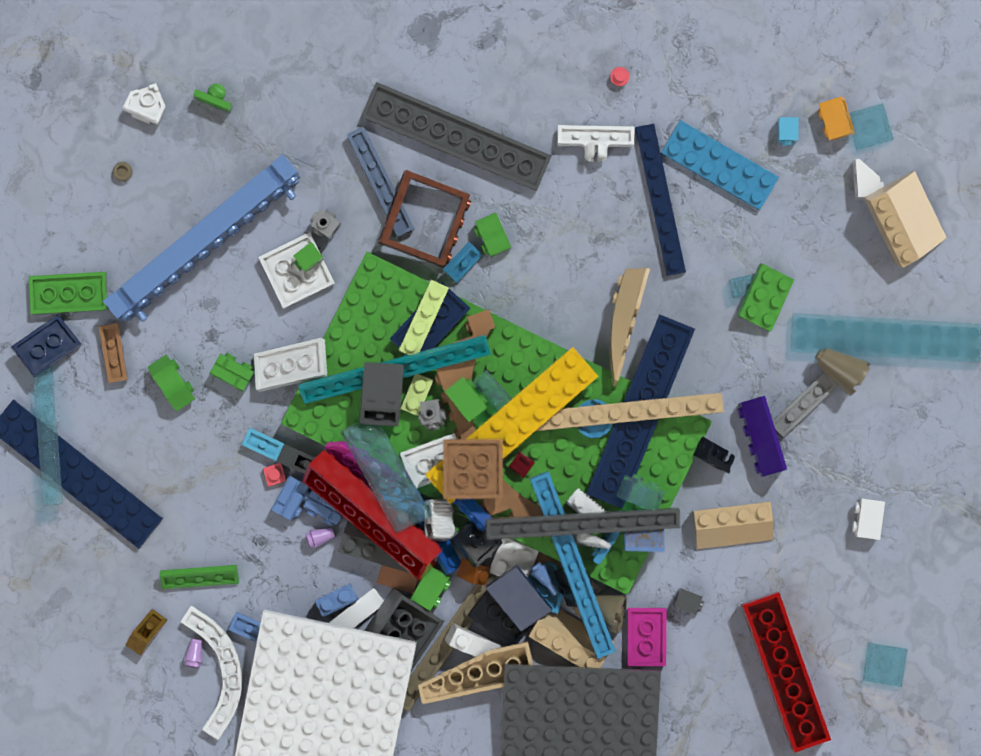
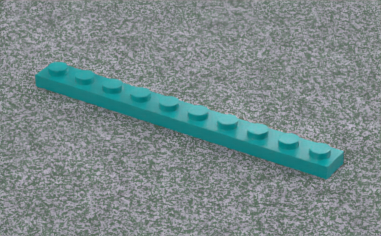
M486 335L380 363L404 365L403 378L488 356L491 355V350ZM364 367L299 384V391L304 403L307 404L362 389Z

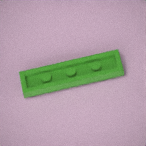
M237 565L160 570L159 575L162 589L239 584Z

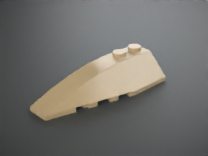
M649 268L625 269L624 274L619 275L616 286H620L619 292L614 293L612 303L615 306L609 342L612 386H617L626 357L625 353L630 343V335L636 322L635 318L640 308L648 279Z
M528 642L488 650L419 684L418 688L422 704L504 687L505 664L534 665Z

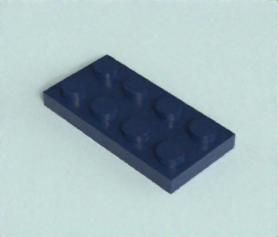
M451 289L447 291L420 352L435 348L471 309ZM417 310L389 338L399 348Z

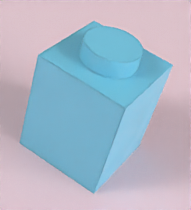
M799 117L778 118L777 143H782V146H793V143L798 141Z

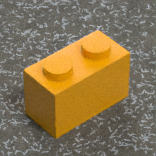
M840 96L819 103L820 109H818L820 119L824 120L825 127H823L826 138L835 141L855 134L844 97Z

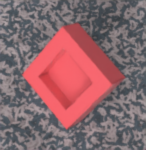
M281 463L263 468L268 487L287 481Z

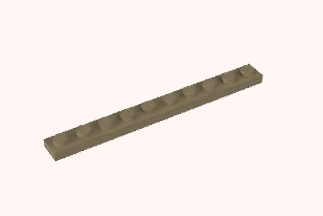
M489 572L485 585L476 584L411 674L403 709L407 712L410 711L420 697L418 685L433 678L453 651L454 647L449 646L444 641L452 623L468 630L474 620L467 614L487 590L486 585L499 576Z

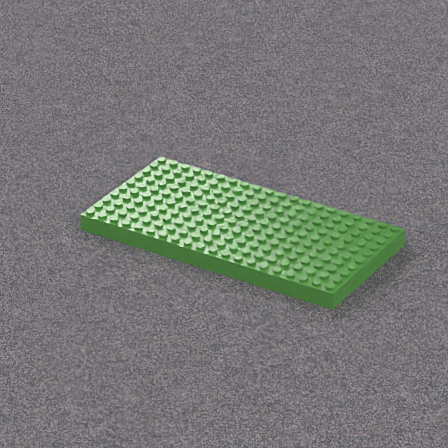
M366 252L323 338L326 350V377L364 367V362L380 363L407 356L399 351L400 348L389 338L417 310L430 282ZM459 297L471 309L435 348L473 336V333H468L465 325L468 322L467 317L485 311V309ZM491 313L496 327L487 336L491 355L476 359L472 375V383L476 386L473 390L477 395L482 394L488 402L486 404L487 409L473 419L475 431L568 352V350ZM583 358L598 377L561 409L579 407L582 403L593 399L601 400L606 404L623 403L632 381L620 376L617 386H612L611 371ZM437 370L420 373L419 375L433 380L425 401L439 399L444 403L441 393L444 392L442 385H437L434 376L438 374ZM414 375L403 378L401 406ZM298 388L281 422L282 425L325 446L327 442L345 441L391 468L397 481L410 488L412 486L400 453L455 433L454 429H457L455 421L451 422L448 415V419L445 420L446 426L440 427L439 430H428V428L421 425L417 415L402 410L401 407L399 426L360 424L362 389L305 404ZM444 404L446 410L450 411L449 404ZM701 415L659 419L623 509L586 494L614 424L607 434L599 438L586 437L579 432L577 427L535 431L502 459L503 480L526 499L539 505L529 478L548 471L564 514L577 513L565 503L576 489L583 491V494L589 496V499L595 501V504H598V506H601V509L607 512L671 508L695 458L693 454L702 436H706L712 421ZM519 451L535 462L524 478L508 467ZM433 483L414 489L434 500H446L443 499V495ZM474 499L480 506V503L484 502L483 499ZM451 503L454 510L466 515L459 510L456 504ZM508 509L491 515V517L507 518L510 517L509 513L512 510ZM621 532L600 565L592 561L594 557L591 555L596 547L576 544L587 575L626 595L629 594L649 553L648 551L623 550V532ZM605 533L590 534L602 539ZM551 536L513 538L560 561Z

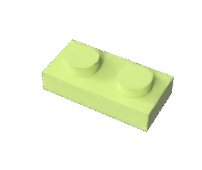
M419 374L414 375L401 409L418 416V413L421 412L420 402L426 400L433 380Z

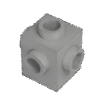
M320 210L319 213L315 212L310 219L312 222L310 226L313 228L312 232L320 238L324 235L330 240L341 223L335 219L336 215L329 210L325 212ZM323 222H327L325 226L321 225Z
M437 399L420 402L421 412L418 413V418L421 425L428 428V430H439L440 427L446 426L445 420L448 419V413L442 401Z

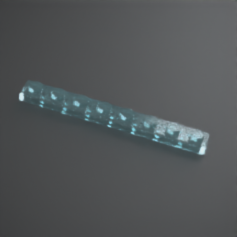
M51 366L35 378L33 377L43 506L63 504L53 367Z

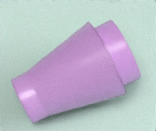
M332 527L309 530V533H305L310 548H317L335 538Z
M190 640L183 660L185 661V666L200 668L201 663H203L202 640Z

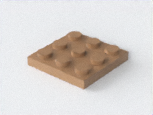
M502 439L443 440V499H503Z

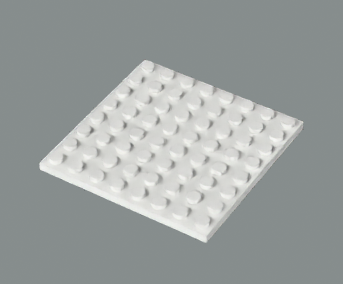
M264 610L235 756H393L417 642Z

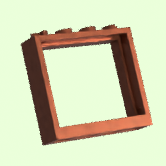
M405 170L378 244L436 266L444 267L445 264L450 262L452 254L449 252L451 247H455L457 243V230L463 226L465 220L462 217L465 210L468 211L470 207V194ZM411 179L461 198L440 258L389 239Z

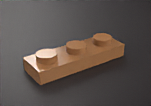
M119 323L99 326L108 383L128 380Z

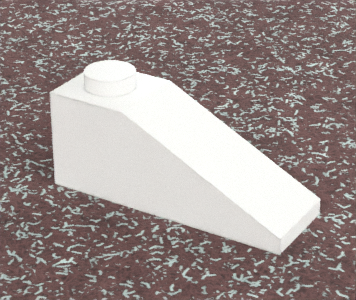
M452 623L444 640L449 646L475 657L488 650L504 647Z

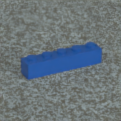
M456 499L452 502L459 507L461 512L467 515L470 521L476 524L478 529H481L483 532L485 531V519L492 517L474 499Z

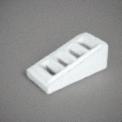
M573 534L575 544L607 549L611 546L610 543L592 534Z

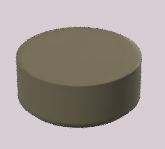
M119 162L113 168V175L117 180L125 182L132 177L133 169L128 163Z

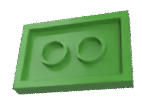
M760 263L736 316L771 332L794 279Z

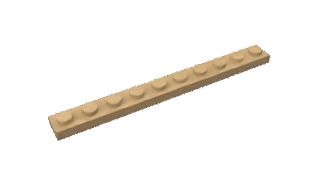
M722 393L560 409L536 431L724 413Z

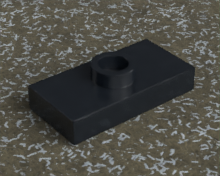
M560 568L555 570L554 574L559 584V592L564 597L567 607L577 608L564 570Z

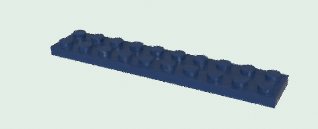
M659 314L624 402L668 398L695 328ZM659 419L614 424L586 494L623 509Z
M13 399L0 415V439L138 549L141 548L164 519L16 400Z

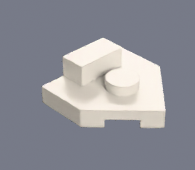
M156 83L140 90L131 91L123 106V111L131 113L132 117L148 124L152 122L157 125L166 109Z

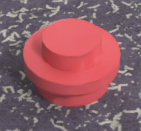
M617 67L612 70L610 79L614 85L624 86L629 81V72L623 67Z

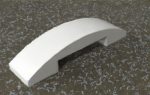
M373 588L330 621L329 624L354 628L379 609L384 600Z

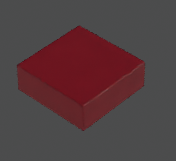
M519 451L508 467L524 478L535 462Z

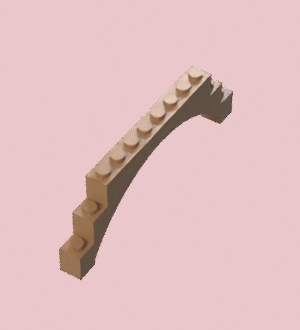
M489 309L467 317L468 322L465 325L468 333H473V336L459 341L486 335L487 338L490 331L496 328ZM476 359L436 369L438 374L434 375L437 385H442L444 392L441 393L444 404L448 403L451 410L447 412L450 421H455L457 429H454L457 439L468 438L475 432L473 420L468 422L445 391L462 377L465 380L469 378L472 381ZM504 480L503 499H483L484 502L480 503L481 507L490 516L508 509L512 510L509 513L510 517L543 515L539 505L516 492Z

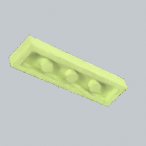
M433 280L430 281L399 351L407 355L420 352L447 294L448 287Z

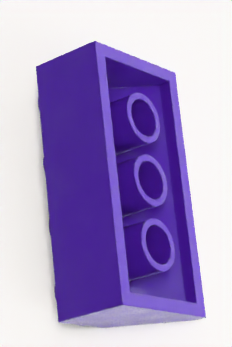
M765 395L739 403L737 412L739 418H743L745 426H742L745 437H749L751 443L748 445L751 456L754 455L756 463H754L756 474L760 473V476L763 477L787 470Z

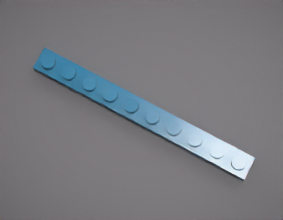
M546 471L529 478L542 514H564L549 472ZM573 535L551 536L596 658L599 659L616 652Z

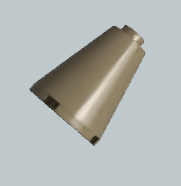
M829 348L820 349L815 356L816 364L849 396L856 392L853 389L855 386L861 385L870 369L868 366L871 365L868 361Z
M595 595L607 629L613 633H620L625 616H623L624 609H627V596ZM572 607L575 610V614L581 617L578 607Z

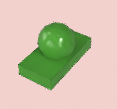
M219 83L212 84L208 88L207 93L195 89L193 96L196 100L231 113L232 104L223 100L226 96V89L223 85Z

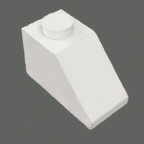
M860 159L853 161L855 200L864 199V197L884 187L883 182H880V176Z

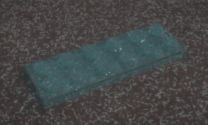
M359 422L341 431L344 440L396 533L431 517V513L381 425L360 424Z

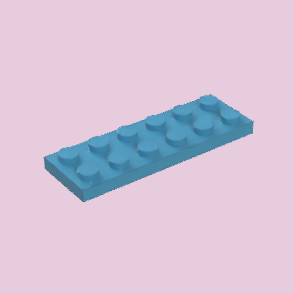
M681 120L661 152L662 155L759 211L779 179L777 175Z

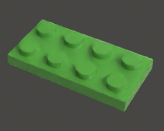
M107 272L29 276L31 315L108 310V307L103 302L108 297Z

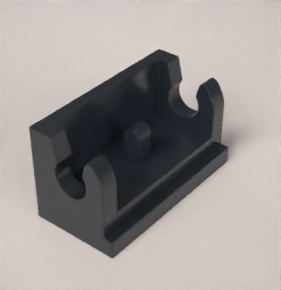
M703 436L693 456L728 474L735 459V456L731 454L728 461H725L729 451Z

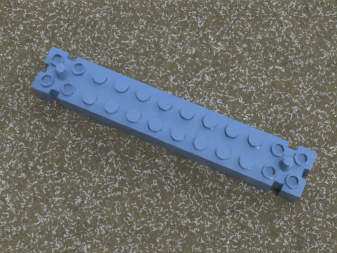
M282 154L268 168L256 175L125 282L121 288L104 299L103 302L115 317L123 322L125 320L128 322L135 316L141 322H144L148 317L142 310L151 304L150 300L153 297L161 296L169 284L174 285L181 279L180 275L184 272L189 273L196 267V262L199 260L203 261L209 257V252L213 248H220L225 243L224 239L229 235L231 237L236 235L240 231V226L244 223L247 225L255 219L254 215L259 211L261 213L270 206L269 203L273 199L278 200L284 194L290 200L295 199L297 195L291 188L299 183L300 175Z

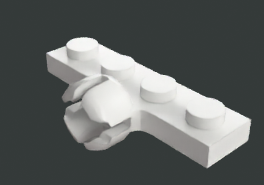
M558 125V146L584 147V157L586 160L594 162V153H597V162H601L607 158V149L609 147H634V127Z

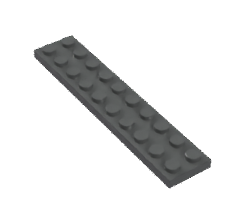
M378 82L375 83L361 116L365 120L534 191L538 190L552 155Z

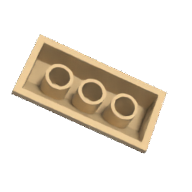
M771 502L692 511L697 549L773 540Z
M560 609L558 614L549 612L537 620L528 634L530 638L579 667L601 668L607 657L606 655L599 659L596 658L584 623Z

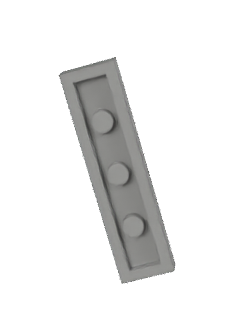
M825 372L822 373L773 419L777 433L783 438L838 385Z

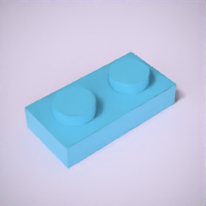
M249 428L241 445L277 461L284 443Z

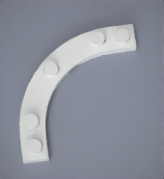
M190 606L181 623L198 633L209 643L217 654L221 667L223 685L220 699L214 712L202 729L219 740L239 705L242 692L241 663L234 644L223 628L209 616L194 606Z

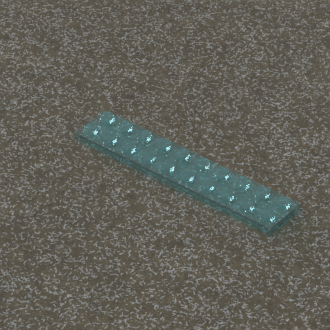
M793 313L791 352L817 354L820 349L829 348L851 356L981 363V324Z

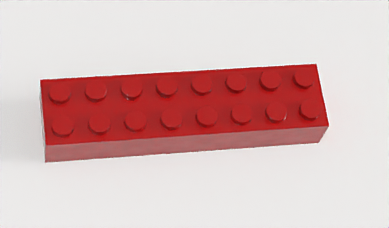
M323 450L308 465L302 482L420 581L434 566L442 551L439 545L425 536L421 529L413 526L407 517L400 515L390 503H386L381 499L376 491L368 488L362 479L355 477L346 466H342L336 461L332 454Z
M776 591L740 604L791 750L796 753L830 741V734L780 593Z

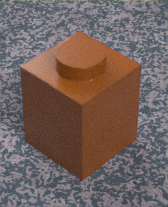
M462 558L457 577L472 584L485 585L491 567L481 563L478 567L474 568L467 558Z

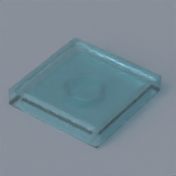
M883 103L849 113L855 131L852 138L856 151L894 140Z
M868 642L863 681L902 687L908 649Z

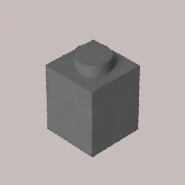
M679 588L673 606L696 615L697 611L701 612L704 601H702V596Z

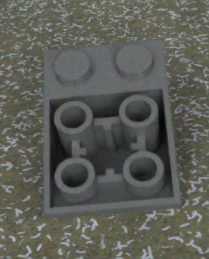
M364 362L360 424L399 426L404 365Z

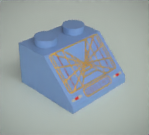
M664 529L624 531L623 550L665 552Z

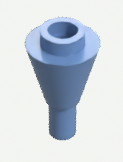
M538 562L530 568L532 570L530 575L546 586L553 596L559 592L552 582L553 580L545 562L542 564Z

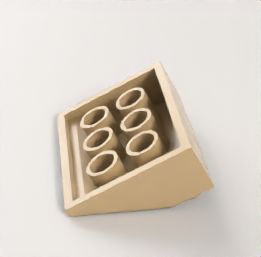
M915 171L864 197L897 266L903 268L913 263L947 238Z

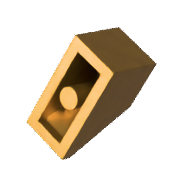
M151 609L133 630L125 645L141 656L167 622V619Z

